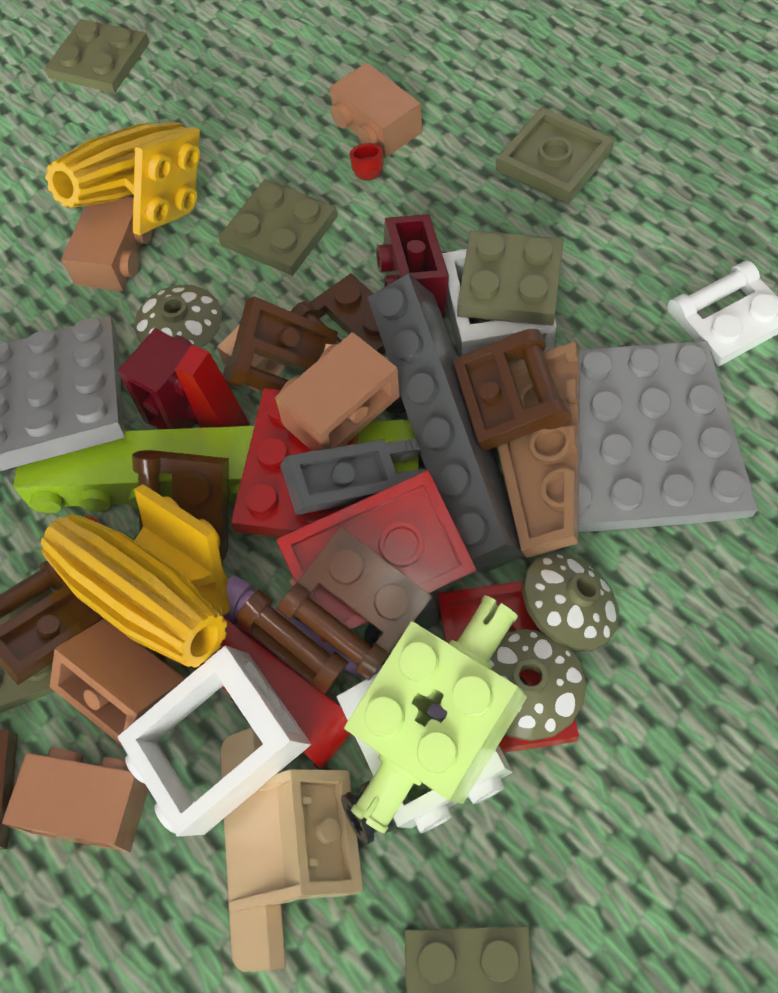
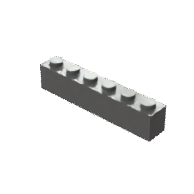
M408 273L367 298L388 360L398 369L399 392L415 439L419 443L425 468L429 470L477 572L484 573L525 555L521 551L509 496L492 450L483 451L478 443L453 363V359L457 358L435 296Z

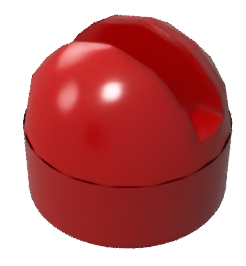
M372 143L361 144L350 151L351 168L358 178L363 181L378 178L383 171L384 165L383 150L379 145Z

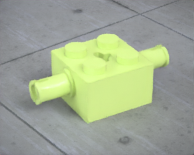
M484 595L481 600L482 603L457 642L451 640L448 644L411 621L344 727L345 730L380 753L378 759L382 761V764L351 811L359 819L365 817L367 819L365 823L381 833H386L389 823L414 783L419 786L421 783H424L448 801L463 804L527 698L517 685L491 670L493 666L489 663V660L511 624L516 621L518 615L502 603L500 606L496 605L497 601L489 596ZM433 703L441 705L447 711L446 718L442 722L432 719L427 714L429 707Z

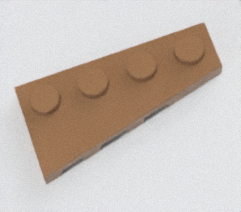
M577 341L543 352L559 397L565 399L572 414L571 420L560 428L550 430L543 428L497 446L521 551L526 558L578 543L580 349ZM524 360L510 363L524 408L527 409L539 404Z

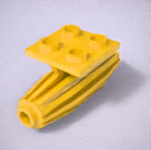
M179 122L143 123L86 140L48 165V173L45 174V179L48 181V190L52 192L56 202L59 201L62 206L70 208L114 202L133 194V233L140 236L189 214L195 207L197 201V166L200 160V129L183 127V124Z
M142 484L134 489L143 523V528L135 540L122 532L74 514H67V517L64 518L60 516L47 527L40 543L43 546V549H41L42 555L77 598L131 640L187 667L192 666L194 668L199 667L201 663L206 662L215 652L219 651L222 640H225L227 634L225 632L227 623L223 616L231 611L226 589L228 579L222 568L218 548L220 546V538L208 521L204 519L198 520L181 509L172 498L168 496L162 497Z

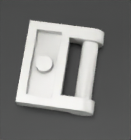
M747 260L732 267L730 274L689 296L681 294L668 302V312L695 342L708 341L713 361L718 367L778 334V297L760 279L757 267ZM739 289L747 295L705 319H702L697 313Z

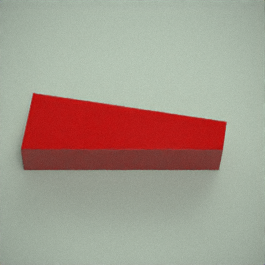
M191 345L175 368V371L200 428L249 426L248 419L210 352Z

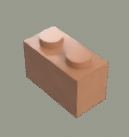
M365 63L330 86L331 115L336 124L342 129L348 127L358 135L362 144L372 143L379 145L383 150L385 158L422 133L421 103L370 64Z
M125 197L114 202L84 207L61 258L74 285L123 292L129 277L133 278L136 276L139 267V252L143 244L150 242L152 230L140 236L133 233V197Z
M351 332L340 343L329 346L321 354L319 360L303 374L288 380L280 393L275 396L282 425L312 451L342 447L400 397L398 369L355 333Z
M102 619L54 649L49 687L122 746L117 736L177 687L185 678L178 674L170 664L161 661L141 644L127 637L106 619Z
M50 748L48 756L31 753L25 754L2 824L24 833L131 853L148 787L134 777L128 769L125 760L104 757L101 766L82 763L83 755L61 748Z

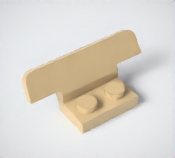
M252 727L230 735L224 740L220 749L221 779L263 745ZM290 769L277 773L224 818L231 952L233 963L239 970L248 972L286 969L281 904L298 899L348 896L363 892L357 835L347 819L341 802L342 795L347 792L352 793L349 770Z

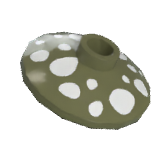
M174 285L157 291L144 301L137 311L134 328L140 343L146 339L154 328H157L172 337L180 335L189 340L194 346L202 348L213 339L219 330L222 311L218 300L208 290L194 285ZM179 310L178 312L171 314L172 311Z
M549 553L535 559L524 573L521 592L526 610L538 629L552 641L566 645L573 651H594L611 640L618 628L619 609L612 589L603 576L586 561L569 554Z
M524 629L505 634L489 660V663L493 666L491 670L517 685L527 697L505 735L526 741L554 737L573 723L583 706L586 681L581 663L568 646L552 641L543 632ZM524 670H534L539 674L541 682L536 686H527L522 683L519 675Z

